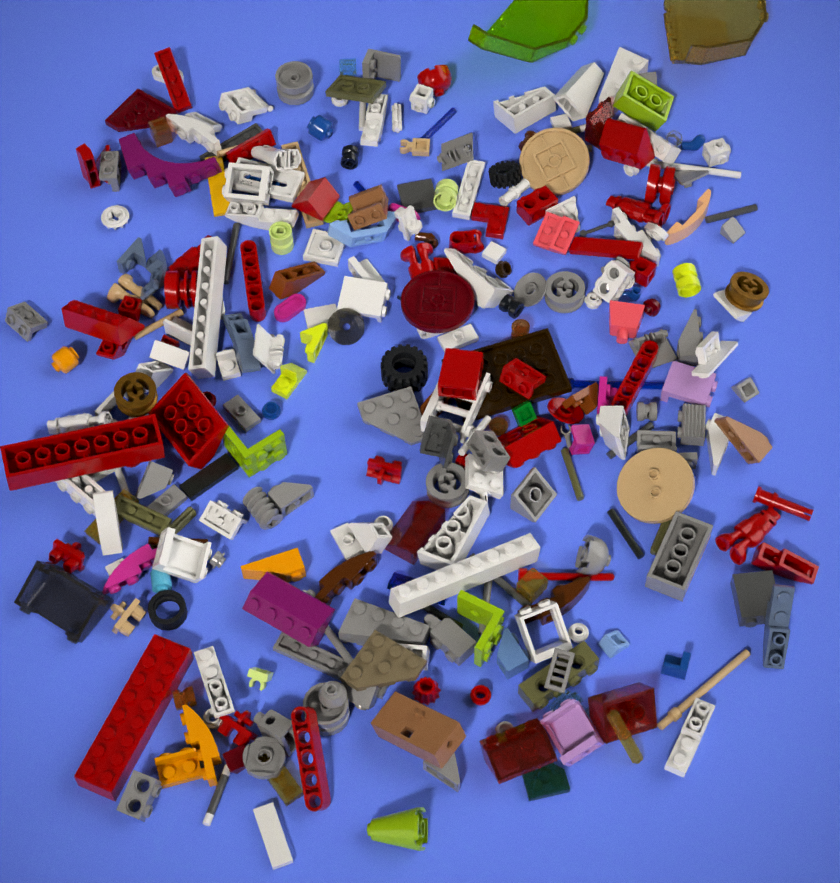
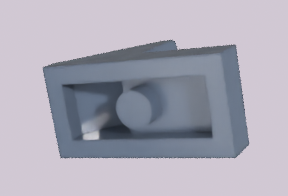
M140 237L117 260L120 273L127 274L129 270L134 268L136 263L146 268V257Z

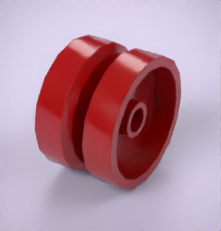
M658 164L650 165L645 202L654 203L657 193H660V205L664 203L670 204L676 180L674 179L676 167L666 166L663 176H660L661 166Z

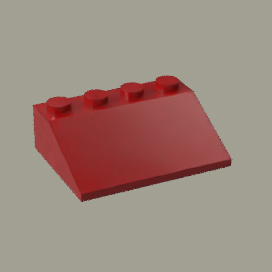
M184 373L148 412L149 415H156L160 430L187 465L197 469H202L214 457L229 426L187 373Z

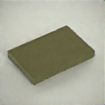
M340 74L325 92L326 97L373 103L387 86L386 81Z

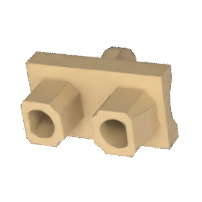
M137 598L133 600L126 611L124 608L127 604L124 601L120 605H111L110 609L113 611V614L110 618L116 620L118 616L120 617L114 625L112 632L115 634L120 632L129 637L135 629V626L127 621L129 617H133L138 622L144 617L146 611L139 605L140 601Z

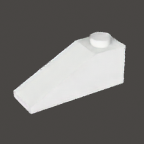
M714 413L712 420L708 419L705 430H708L706 441L711 474L716 476L730 442L714 422L716 418L725 417Z

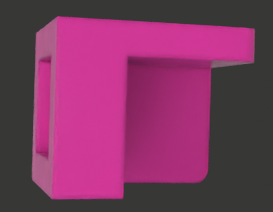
M589 424L572 425L570 429L574 441L569 448L571 455L589 454L595 444Z

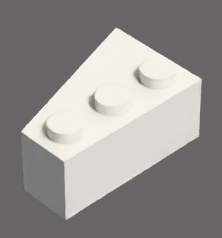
M544 86L524 92V95L516 98L513 95L509 97V100L499 102V100L493 101L495 118L516 134L556 111V102L553 99L555 94Z

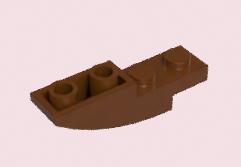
M374 551L363 553L336 566L319 581L320 592L315 598L330 606L332 599L336 595H340L345 586L352 590L355 586L360 585L364 576L375 569L377 565L376 553Z
M589 576L576 578L571 583L566 585L560 584L552 589L550 601L557 602L562 616L584 597L590 585ZM536 603V604H534V605H525V606L521 607L520 610L523 609V608H525V607L534 608V607L539 606V605H538V603ZM550 610L524 620L525 624L539 619L542 626L553 621Z

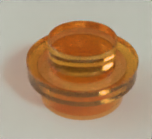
M496 417L490 421L489 429L495 435L500 436L508 430V423L504 418Z

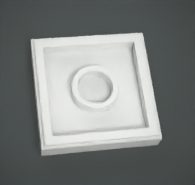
M313 229L303 254V260L338 267L345 244L328 236L327 231Z

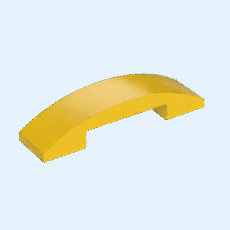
M213 156L222 170L221 173L208 178L214 217L225 215L230 202L222 195V187L226 183L222 157Z

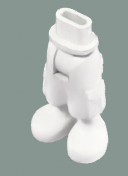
M102 411L98 416L93 417L89 413L68 415L55 418V420H48L47 428L50 435H56L94 427L93 425L99 426L112 423L113 419L109 411Z

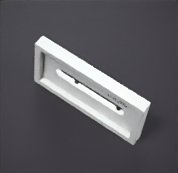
M238 157L236 162L240 164L270 166L266 163ZM272 168L274 171L273 181L287 184V186L272 185L270 198L293 203L305 178V173L293 169L275 170ZM235 170L232 189L259 195L260 182L246 179L244 176L251 175L261 178L262 173Z

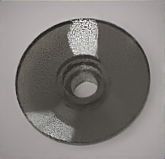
M339 309L331 315L328 321L329 335L338 344H354L360 340L364 333V320L353 309ZM345 323L350 325L349 330H344L343 325Z

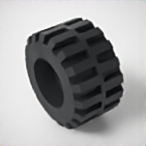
M399 344L398 347L393 346L391 351L387 350L385 352V356L383 355L381 358L383 385L388 387L390 392L410 386L413 393L414 391L419 392L421 386L424 387L428 379V362L426 355H423V351H418L416 346L410 347V344H406V346ZM401 367H409L413 369L410 372L406 373L396 371L398 368Z

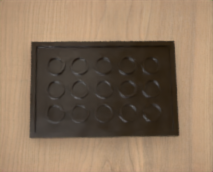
M548 328L475 349V351L483 352L484 358L480 380L483 381L486 373H490V381L493 382L490 393L487 392L474 421L482 419L486 415L492 416L509 411L525 401H530L533 404L572 392L571 384ZM515 358L546 376L545 382L534 389L530 399L525 398L499 381L503 366ZM454 398L457 407L470 411L472 402ZM461 416L462 421H463V424H464V422H465V420H466V417H462V416Z

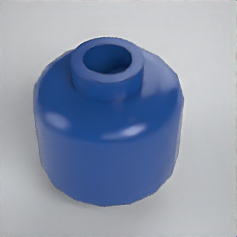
M321 115L313 116L307 126L309 129L308 133L320 141H323L325 138L329 139L334 131L331 129L332 122Z

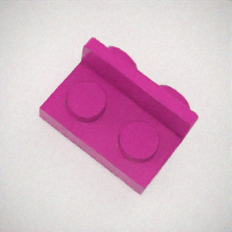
M600 376L597 414L600 412V406H611V402L617 393V388H611V385L607 384V377Z

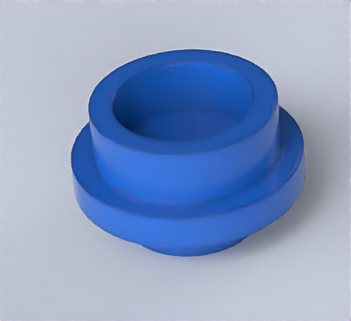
M267 402L262 408V415L268 420H274L281 414L280 406L275 402Z

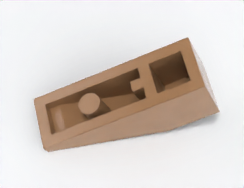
M728 416L714 420L748 464L760 463L773 448L765 435Z

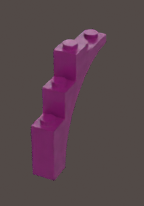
M135 133L119 139L127 169L135 180L147 175L154 188L168 183L175 197L192 191L190 185L222 172L215 157L192 163H173L161 160L147 152Z

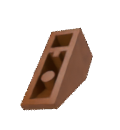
M315 261L275 271L269 289L276 297L284 299L297 294L324 276L325 271Z

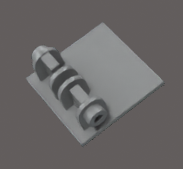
M473 133L441 144V153L437 156V161L439 163L442 162V171L474 160Z
M660 329L655 333L650 332L649 335L644 334L643 337H636L634 340L628 341L635 356L644 342L654 341L657 343L659 349L653 368L678 360L666 338L668 337L666 329Z

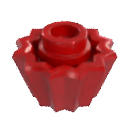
M431 677L420 678L413 685L414 690L412 694L415 696L414 700L419 701L421 704L429 705L430 703H435L436 699L440 697L439 692L441 690L438 687V683Z

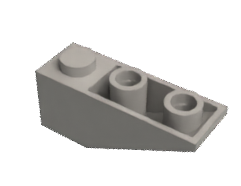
M697 309L693 310L678 340L676 350L677 361L690 366L698 365V357H696L695 351L696 347L703 341V332L699 331V328H701V317L697 316Z

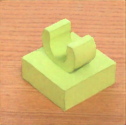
M258 667L249 668L247 677L252 678L249 682V687H254L255 682L259 681L261 684L259 690H264L266 682L272 680L274 672Z

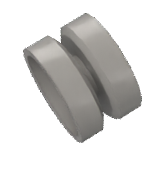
M291 61L284 63L277 69L275 80L277 94L281 101L289 105H300L311 99L314 94L313 73L307 64L300 61Z
M324 682L312 686L306 692L303 699V707H312L316 711L320 735L332 736L341 732L349 722V701L347 696L344 704L338 708L331 709L323 706L318 694L322 685L326 683Z

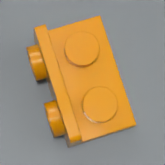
M186 747L179 752L172 754L163 753L159 757L154 758L159 780L162 782V789L203 778L196 748Z

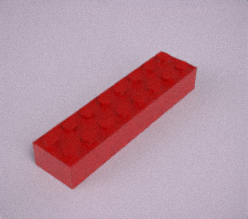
M155 414L0 446L10 491L165 458L163 441Z
M156 634L153 635L74 775L78 786L116 802L194 659L190 648Z

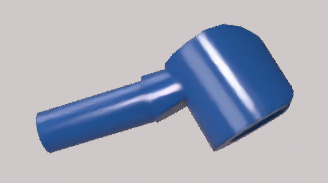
M635 286L631 292H623L621 296H627L631 300L637 301L641 295L638 294L641 288Z

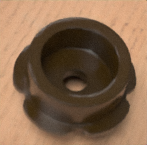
M499 261L496 264L495 272L500 278H506L511 274V265L507 261Z

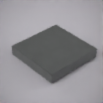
M431 179L397 185L402 206L408 207L411 205L417 213L437 210L433 203L435 190Z

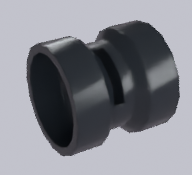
M346 145L342 148L341 166L349 170L357 168L359 149L356 146Z
M510 294L505 295L499 304V310L507 312L513 319H516L524 308V303L514 300V297Z

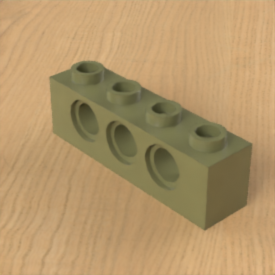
M585 641L569 650V652L575 653L572 665L577 664L581 668L575 669L571 667L566 689L570 686L575 687L581 682L583 677L586 675L591 676L598 670L599 658ZM563 658L556 659L557 661H561L564 663L569 662V660ZM550 664L518 685V694L532 712L537 709H543L554 697L559 698L563 695V693L549 689L547 691L538 689L545 686ZM559 665L554 666V668L566 671L567 669L566 667ZM555 672L552 673V676H558V675H561V676H563V677L565 676V675L558 674V673H555ZM554 680L550 681V684L562 687L563 683Z

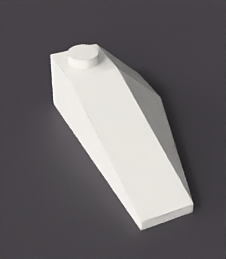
M444 249V253L457 274L471 286L474 300L477 301L476 304L483 309L495 308L500 304L505 295L513 294L514 290L497 277L494 279L486 274L487 270L476 265L473 266L474 262L456 249Z

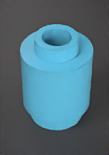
M152 569L150 572L152 591L158 593L164 590H171V575Z

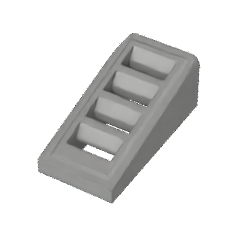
M559 648L554 649L544 688L565 693L575 653ZM557 657L567 659L569 660V662L564 663L561 661H557L556 659ZM559 665L566 667L567 669L566 671L554 668V666ZM552 673L565 675L564 679L552 676ZM554 680L563 683L562 687L550 684V681Z

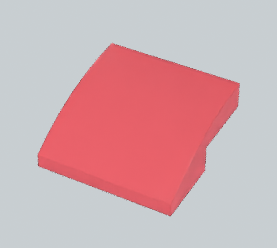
M546 212L533 245L554 253L566 255L580 222L566 216L560 217Z

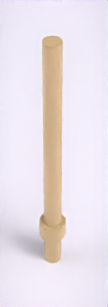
M747 649L743 650L679 706L667 712L668 715L657 723L658 728L663 730L673 721L679 720L682 717V713L693 705L696 698L700 699L751 655Z

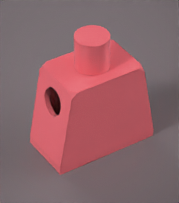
M610 300L608 313L609 333L611 336H617V343L626 344L628 338H636L643 319L645 305Z

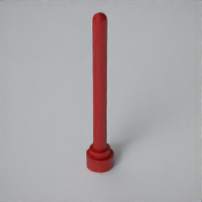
M527 568L518 569L519 584H527L531 580L573 581L576 578L589 576L590 581H613L615 578L612 573L585 575L581 573L531 572Z

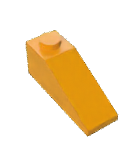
M298 548L240 566L244 579L260 580L266 572H270L286 582H297L306 577L305 566Z

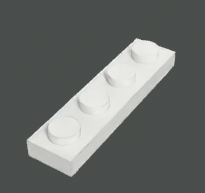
M477 160L467 162L452 217L470 220L484 173L485 162Z

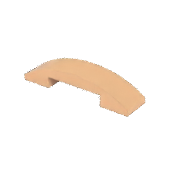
M707 189L698 199L696 212L683 225L676 222L667 231L669 236L664 244L671 245L685 239L701 225L708 211L711 196L710 189Z

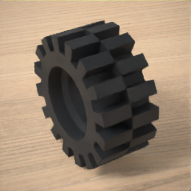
M501 161L500 164L497 162L488 171L491 186L493 185L494 188L500 189L503 187V189H506L508 186L511 188L512 185L516 186L522 180L520 166L515 161L511 163L510 161L505 163Z

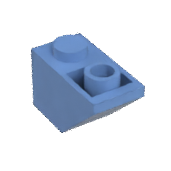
M506 628L503 631L497 653V665L508 680L528 669L530 657L527 651L519 646L516 634L511 633Z

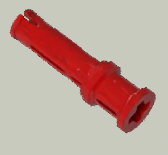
M758 486L753 503L759 502L768 506V508H777L810 521L811 516L804 514V512L812 515L813 509L780 498L776 492L770 493Z

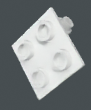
M257 324L253 356L273 374L282 365L284 336L278 334L276 337H272L263 327Z

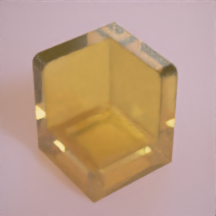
M531 568L517 582L516 590L533 603L547 589L548 579L536 569Z

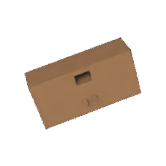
M396 691L371 722L378 737L441 769L466 738V734L458 721Z

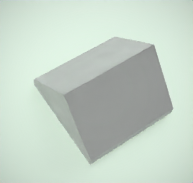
M536 467L529 471L511 494L510 509L533 523H536L557 496L556 492Z

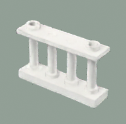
M486 373L483 381L480 380L476 400L462 399L473 403L470 411L445 404L443 401L445 397L438 396L437 383L421 417V431H425L429 415L437 417V413L441 412V410L466 417L463 426L453 423L455 431L460 433V443L464 444L466 438H470L472 434V425L487 392L490 393L493 382L490 381V373Z

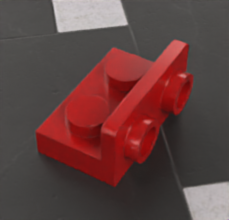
M515 358L503 366L499 381L525 398L530 399L534 389L545 382L546 376Z

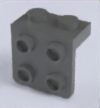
M429 415L419 451L421 454L439 457L442 468L447 469L448 464H451L453 460L452 450L453 446H456L458 443V435L450 419Z

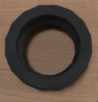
M174 590L158 592L151 598L148 604L150 620L155 627L161 630L170 631L177 629L187 618L188 611L185 600L180 593ZM172 601L179 605V612L173 618L161 619L156 615L157 607L164 602Z

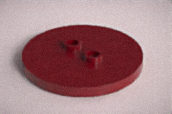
M442 270L428 271L417 275L406 284L401 294V310L406 320L415 328L429 333H446L461 327L469 320L474 310V293L469 283L455 273Z

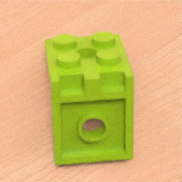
M228 426L222 438L224 447L249 478L259 471L266 470L269 465L282 460L287 455L285 436L280 429L248 449L230 426Z
M460 590L457 595V614L486 626L474 647V664L482 667L484 662L490 660L493 646H497L501 640V632L504 628L502 626L504 617L502 616L505 611Z

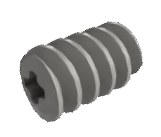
M262 487L252 488L243 498L244 506L251 512L252 517L255 518L261 529L268 530L274 528L283 520V515L279 514V510L275 508L274 503H270L271 499L266 497V492H262Z

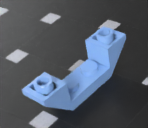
M388 211L387 219L378 222L379 227L374 226L365 230L357 229L353 232L350 231L347 220H336L329 223L327 233L328 236L349 247L383 242L396 224L397 218H395L394 212Z

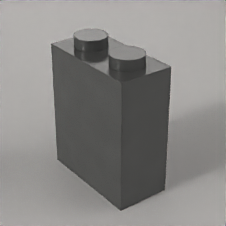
M773 570L732 574L730 585L739 627L746 626L751 628L756 625L765 624L767 603L771 599L772 587L775 584Z

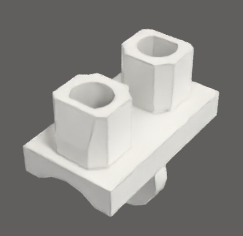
M409 205L406 209L399 207L394 212L395 218L399 219V231L403 233L405 240L409 241L413 234H418L422 229V222L417 220L413 206Z

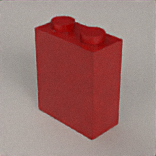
M446 348L438 380V396L476 400L484 365L483 352Z

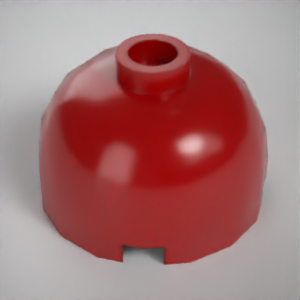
M435 65V69L429 70V68L421 71L417 75L418 84L433 88V95L436 97L444 95L445 91L451 86L452 81L451 72L447 65Z

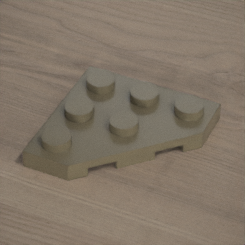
M374 630L340 677V681L356 691H363L366 688L394 685L396 682L415 681L426 667L427 660Z

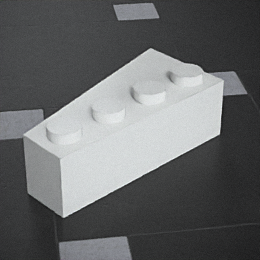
M619 47L599 96L598 111L614 117L618 109L612 105L618 90L629 72L632 70L638 75L639 73H646L649 60Z
M469 495L456 509L448 522L445 521L437 534L432 535L428 539V543L417 551L420 564L439 570L466 559L490 515L488 502Z

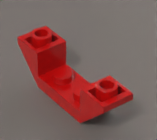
M125 295L118 308L119 314L139 322L142 299ZM132 338L121 346L102 340L96 355L112 360L125 355Z

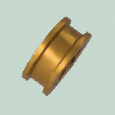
M749 272L733 274L730 283L725 289V296L732 305L749 312L761 309L764 300L769 294L767 284L760 277Z
M128 373L122 376L115 384L114 396L118 409L125 415L131 417L144 416L157 404L158 395L155 382L144 373ZM143 388H145V389H147V390L149 391V393H148V395H147L146 398H145V395H144V390H143ZM126 391H127V395H128L129 401H126V400L123 398V395L125 394Z

